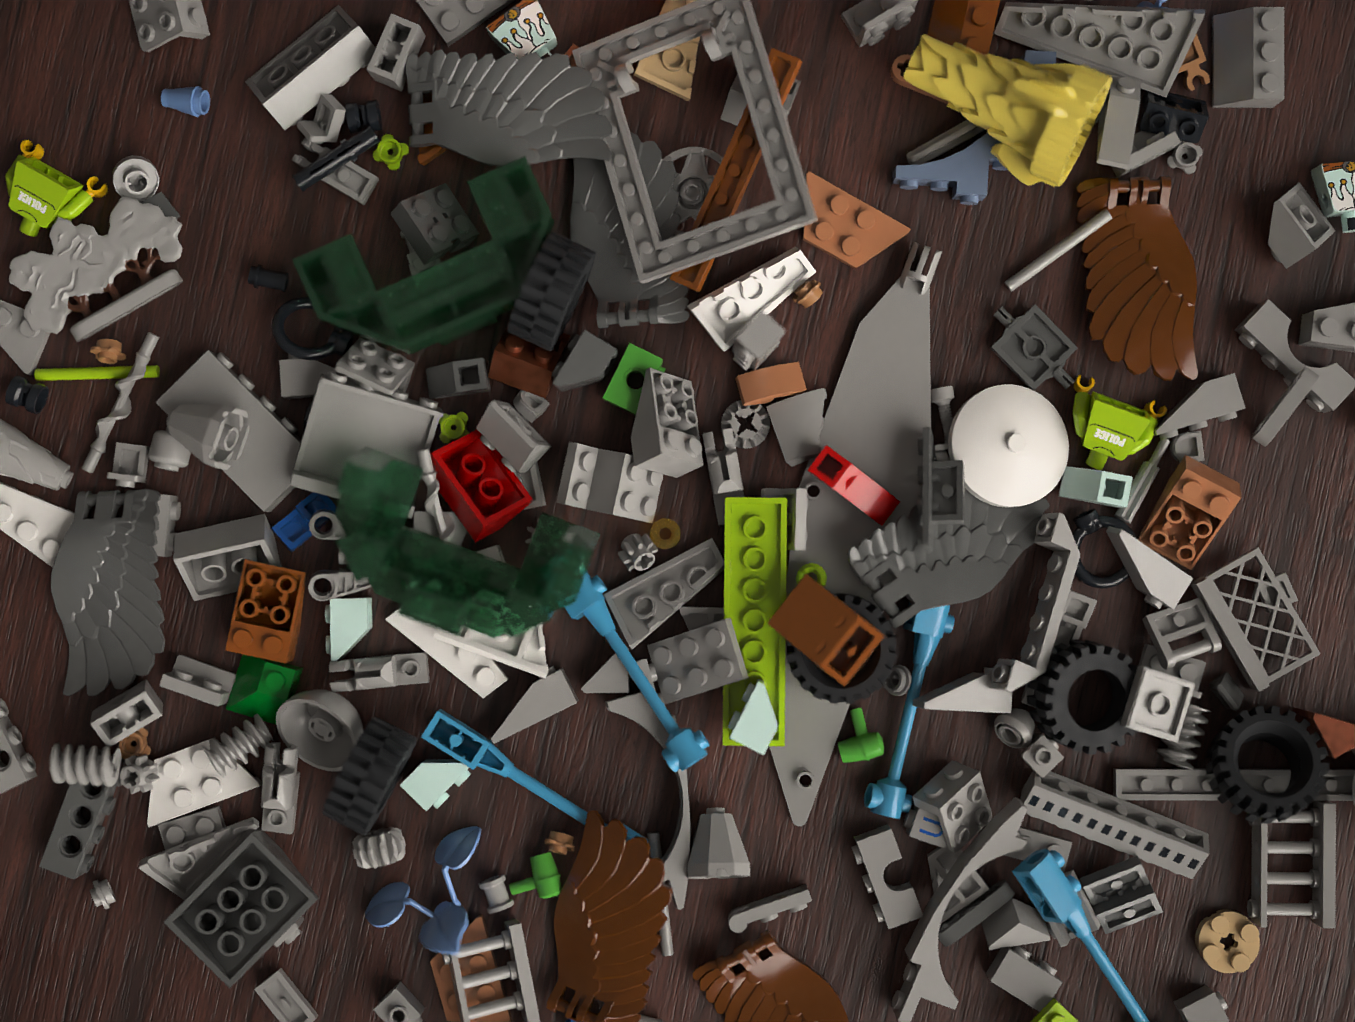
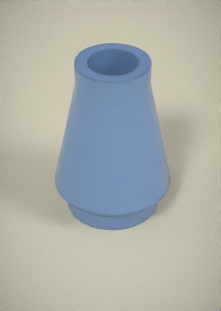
M200 86L177 89L165 88L161 94V103L163 107H169L199 117L200 115L207 114L210 107V96L208 91L202 90Z

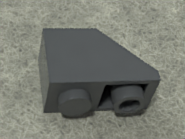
M484 358L453 361L427 368L426 376L429 398L438 399L490 392L487 361Z

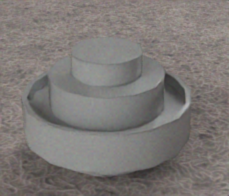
M131 155L125 157L115 165L112 171V181L115 190L121 197L137 199L141 202L152 197L159 187V175L156 167L150 160L142 156Z

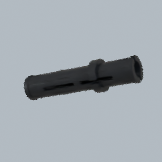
M369 125L365 130L349 140L343 139L340 141V146L317 159L298 173L293 174L292 177L303 192L306 191L307 188L330 175L349 161H357V156L377 143L379 144L380 140Z

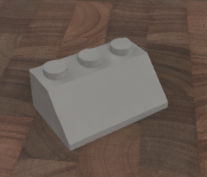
M1250 7L1214 15L1212 17V108H1273L1283 101L1284 7Z
M265 514L175 534L173 560L194 601L238 592L245 559L281 567L275 536Z

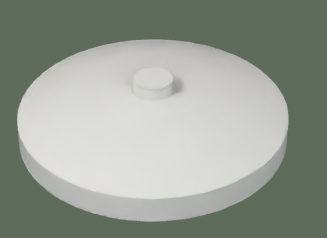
M1004 384L978 392L960 407L950 427L948 453L950 461L963 460L964 487L973 496L997 507H1019L1040 500L1058 484L1067 465L1069 440L1060 414L1045 397L1027 387Z

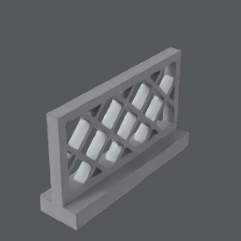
M1255 547L1203 578L1199 577L1190 583L1196 596L1201 598L1214 627L1250 689L1260 692L1267 688L1272 681L1321 654L1259 547ZM1253 557L1256 558L1260 565L1257 579L1241 575L1245 562ZM1237 567L1236 573L1229 572L1230 570ZM1223 574L1235 577L1230 594L1220 592L1213 580ZM1264 574L1270 582L1263 581ZM1240 578L1256 582L1251 600L1236 596ZM1262 584L1273 587L1276 593L1273 602L1274 606L1257 602ZM1223 596L1229 597L1228 604L1225 602ZM1235 599L1250 603L1246 621L1236 619L1231 611ZM1280 601H1282L1285 609L1278 607ZM1256 605L1273 609L1270 613L1267 627L1251 623ZM1277 611L1288 613L1291 618L1288 632L1273 628ZM1238 623L1245 624L1243 631ZM1250 626L1266 630L1261 647L1250 645L1247 639ZM1295 628L1298 630L1300 635L1294 634ZM1271 632L1287 635L1282 653L1267 649ZM1293 637L1302 639L1309 652L1300 657L1288 655ZM1253 649L1260 651L1259 657H1257ZM1266 653L1281 656L1278 669L1270 674H1267L1263 667ZM1287 658L1293 660V661L1289 662L1288 664H1286Z

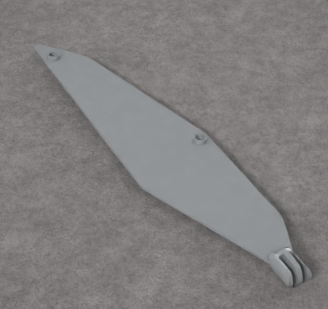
M913 241L900 278L859 323L825 415L823 429L820 432V452L826 445L897 498L900 503L883 526H881L809 473L808 469L817 457L810 459L799 488L807 489L808 491L810 486L815 485L819 488L820 493L816 497H811L807 492L809 505L806 512V529L808 538L805 551L790 550L786 598L797 585L796 575L798 570L805 564L815 563L820 565L826 572L827 582L824 588L832 594L844 593L859 596L871 602L880 610L871 597L872 591L869 587L863 585L853 576L854 572L848 561L847 553L852 547L857 549L862 539L869 540L875 530H883L890 522L896 525L898 518L902 514H906L908 517L911 509L917 505L918 496H923V485L918 484L917 475L918 467L923 466V455L919 456L918 437H923V427H930L931 429L930 284L942 251L936 250L927 276L922 275L921 273L931 248L925 245L916 271H910L919 243ZM888 570L877 577L882 585L893 580ZM810 572L807 574L817 581L818 578L815 573ZM786 639L785 746L769 747L792 822L796 826H803L808 820L850 704H846V702L833 704L829 703L828 700H819L813 697V694L808 690L805 691L800 686L799 681L794 678L787 659ZM865 661L859 667L856 673H858L864 667ZM817 665V667H818L821 671H823L824 673L828 674L826 671H824L822 668H820V667ZM808 775L812 781L808 785H803L800 782V777Z

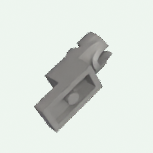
M732 428L721 431L724 443L722 451H717L715 448L713 432L702 434L718 525L725 524V497H744Z
M426 652L370 656L331 661L329 664V672L354 671V677L351 679L331 682L332 692L396 687L398 685L430 682L428 654Z
M272 742L265 745L260 804L263 807L261 831L292 834L295 829L300 772L297 771L298 747L290 743L288 748L284 749L283 760H281V742Z

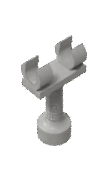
M953 386L931 390V403H935L939 407L942 430L945 436L944 444L934 445V461H949L946 450H948V436L953 421L949 405L950 401L955 398Z

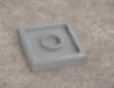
M1138 665L1120 725L1178 743L1195 683Z

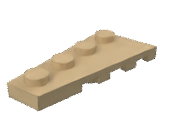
M665 0L659 15L696 0ZM700 37L639 60L633 76L689 101Z

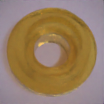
M660 519L651 527V540L659 548H672L680 540V528L671 519ZM662 528L671 530V537L669 539L663 540L660 537L659 533Z

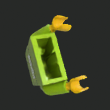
M24 140L20 145L23 154L16 157L5 175L7 191L10 197L9 207L14 212L23 216L19 227L22 233L35 237L38 235L40 227L46 229L52 227L57 217L70 221L80 215L93 202V196L100 198L107 194L108 186L106 184L99 190H93V186L99 181L96 176L90 177L87 181L88 189L86 191L82 190L84 185L40 161L44 155V149L40 144H37L35 149L29 152L33 144L30 140Z
M1081 375L1076 378L1074 389L1078 393L1075 394L1072 415L1075 432L1081 437L1082 446L1091 449L1086 460L1087 465L1102 470L1108 456L1123 461L1127 455H1133L1151 443L1154 431L1158 426L1157 419L1164 416L1167 412L1165 406L1160 407L1158 414L1153 411L1155 400L1147 403L1143 410L1094 391L1090 396L1088 392L1093 388L1095 379L1091 377L1089 379V387H1083L1080 384Z

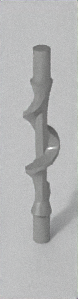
M151 332L147 333L139 352H136L135 363L127 378L115 383V387L120 394L110 414L105 418L97 420L95 428L97 438L90 445L91 449L82 466L83 470L89 473L94 472L102 454L105 453L106 441L116 420L124 419L131 413V401L128 396L136 380L144 377L146 365L151 360L150 356L160 338L159 336Z
M429 448L417 451L422 471L420 476L427 485L428 490L424 506L426 512L434 516L439 532L436 550L438 557L446 563V577L449 579L453 599H462L465 597L460 576L461 572L455 564L449 542L455 533V524L452 517L441 510L438 497L440 486L439 481L436 479L437 472L434 471Z

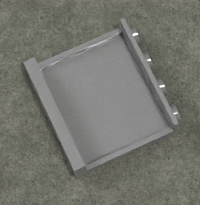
M329 371L328 375L321 373L290 477V486L412 518L415 509L414 500L421 481L420 475L422 474L417 451L429 448L430 451L439 418H442L444 413L440 407H437L438 402L422 397L419 401L408 399V394L400 390H396L392 395H388L360 381L359 384L349 382L346 375Z

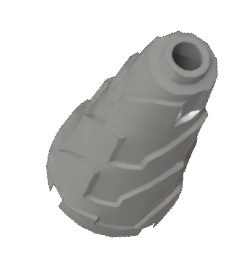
M0 419V475L13 477L30 484L35 483L58 491L61 487L66 489L74 475L73 472L69 471L70 465L52 455L51 451L29 439L14 426Z

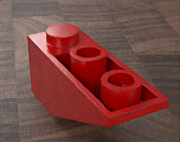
M827 445L808 469L809 473L881 526H883L900 503L897 498Z

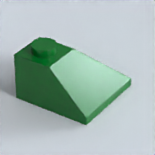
M242 654L226 710L253 718L258 713L263 721L276 724L277 711L286 700L295 695L303 668L288 663Z

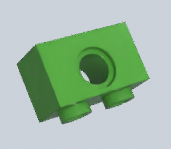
M629 343L603 396V400L636 416L642 387L639 389L630 388L627 385V379L634 373L641 374L645 378L646 369L648 368L665 372L666 368L661 367L663 359Z

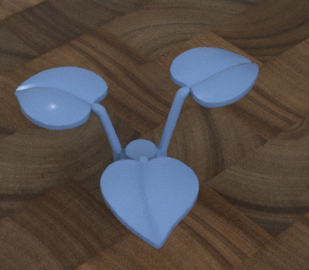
M473 826L456 830L443 838L435 851L434 858L437 864L443 865L441 871L452 902H441L432 912L415 900L407 898L410 893V886L408 884L394 882L383 887L370 901L365 912V918L374 927H387L401 917L405 910V905H411L431 918L421 928V943L426 948L438 953L459 954L460 940L462 934L468 928L469 920L466 910L457 899L448 871L449 868L453 870L460 869L469 861L477 847L482 829Z

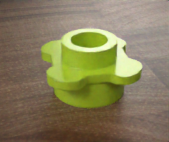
M386 134L382 136L377 149L373 151V158L377 162L382 161L387 164L390 170H397L400 168V161L403 156L409 153V147L406 143H399L391 134ZM393 150L394 153L392 155H389L388 151Z
M458 412L457 415L444 413L443 417L439 418L442 432L439 437L443 443H450L451 440H457L469 434L466 427V422L468 421L467 414L464 412ZM456 425L457 429L453 431L451 426Z

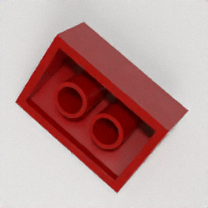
M478 430L430 454L434 471L437 472L436 479L439 481L440 488L438 491L475 543L501 529L533 501V498L514 472L502 463L501 459L503 457L495 448L492 451L480 440L482 434Z

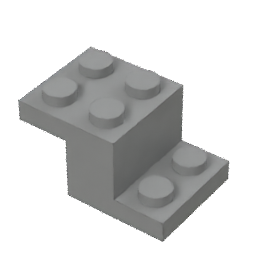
M569 442L556 503L653 523L663 474L634 467L633 455Z

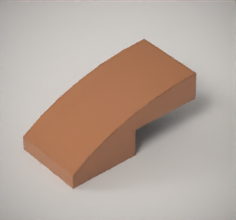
M799 362L770 366L738 375L735 378L743 406L771 403L774 398L795 396L807 390Z

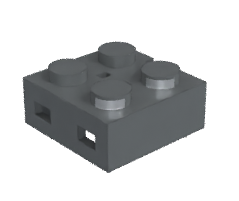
M446 183L401 201L390 213L424 265L443 257L448 251L453 253L468 246L479 235V232Z

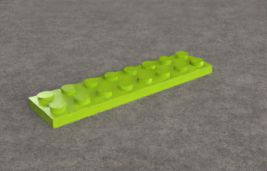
M725 497L724 619L731 618L749 677L723 686V745L744 746L730 738L732 730L727 727L735 711L742 712L746 702L741 699L749 683L755 685L758 679L765 683L778 722V728L769 746H785L786 639L767 622L786 599L787 498Z

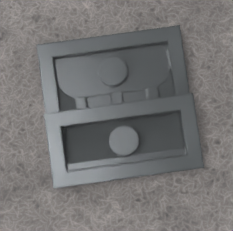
M1138 855L1080 878L1081 884L1105 934L1163 912Z

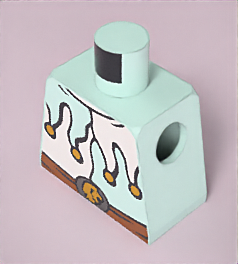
M522 0L486 27L490 38L505 53H515L518 60L524 55L536 52L541 59H545L552 55L550 50L557 46L556 36L538 0Z
M1355 161L1321 164L1312 169L1311 174L1323 215L1325 217L1341 216L1342 232H1355Z

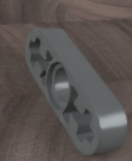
M1003 879L989 887L987 892L941 924L938 940L944 947L955 943L1006 904L1014 896L1015 892L1006 880Z

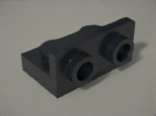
M1147 90L1145 91L1143 96L1144 113L1139 124L1141 131L1153 134L1163 132L1165 136L1176 132L1179 140L1195 144L1199 142L1209 118L1206 101L1170 92L1167 97H1163Z

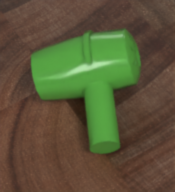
M862 708L850 710L856 736L838 742L842 762L870 761L872 758L883 755V739L877 731L868 733Z
M551 852L530 857L533 877L516 881L509 885L512 895L537 889L539 898L543 899L559 895L562 890L561 874L558 872Z

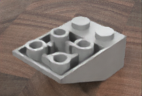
M652 368L646 369L631 434L634 467L678 478L704 466L692 381Z

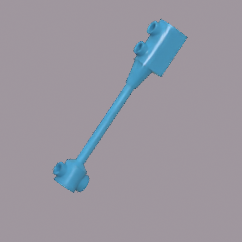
M572 548L560 552L538 568L570 617L579 620L585 616L602 637L607 639L669 734L665 743L666 749L661 751L667 764L674 772L679 769L681 771L688 769L708 755L705 750L710 745L707 738L700 729L694 733L691 728H679L615 631L616 627L605 603V597L602 594L607 588L598 575L592 578L586 570V567L591 564L581 550L575 553Z
M950 605L920 611L904 622L903 629L915 632L912 682L907 692L888 777L877 780L876 784L869 783L865 791L864 805L867 808H871L870 811L873 813L900 819L902 812L908 813L911 809L912 796L906 794L907 787L900 781V776L917 708L913 706V700L920 696L926 666L929 665L940 639L943 638L944 633H951L953 630L955 618L952 615H948Z
M442 709L437 710L421 736L423 739L472 770L480 767L503 777H509L585 825L588 812L516 768L492 744L490 739ZM623 824L625 828L628 830L626 841L632 839L635 836L644 837L636 831H634L633 829L626 826L625 824Z
M1040 849L1030 854L1012 872L1044 921L1064 923L1080 938L1134 1021L1150 1022L1091 933L1090 925L1081 905L1082 900L1077 894L1081 890V884L1072 875L1065 876L1061 870V867L1065 864L1062 855L1055 850L1049 852L1048 849Z

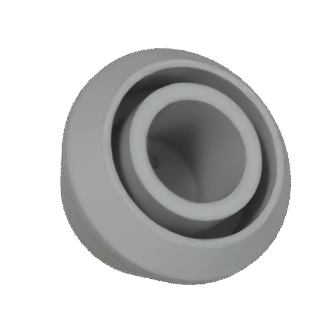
M1013 708L1011 713H1002L995 718V733L1007 746L1025 748L1032 742L1035 723L1028 711Z

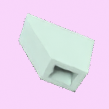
M1066 466L1062 475L1059 497L1115 508H1125L1128 505L1133 477L1100 470Z
M372 597L334 598L330 600V605H326L325 621L330 623V636H326V653L331 654V661L343 659L372 629Z
M758 679L755 685L749 683L741 699L746 704L741 713L735 711L727 728L732 730L730 734L731 739L764 755L778 728V722L765 683Z
M429 759L423 761L400 786L425 811L432 805L438 809L450 796L446 791L454 783L459 787L471 773L467 770L469 767L457 759Z

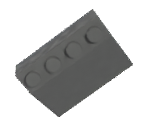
M258 828L227 857L164 923L231 988L319 897L284 851L264 831H261V828Z

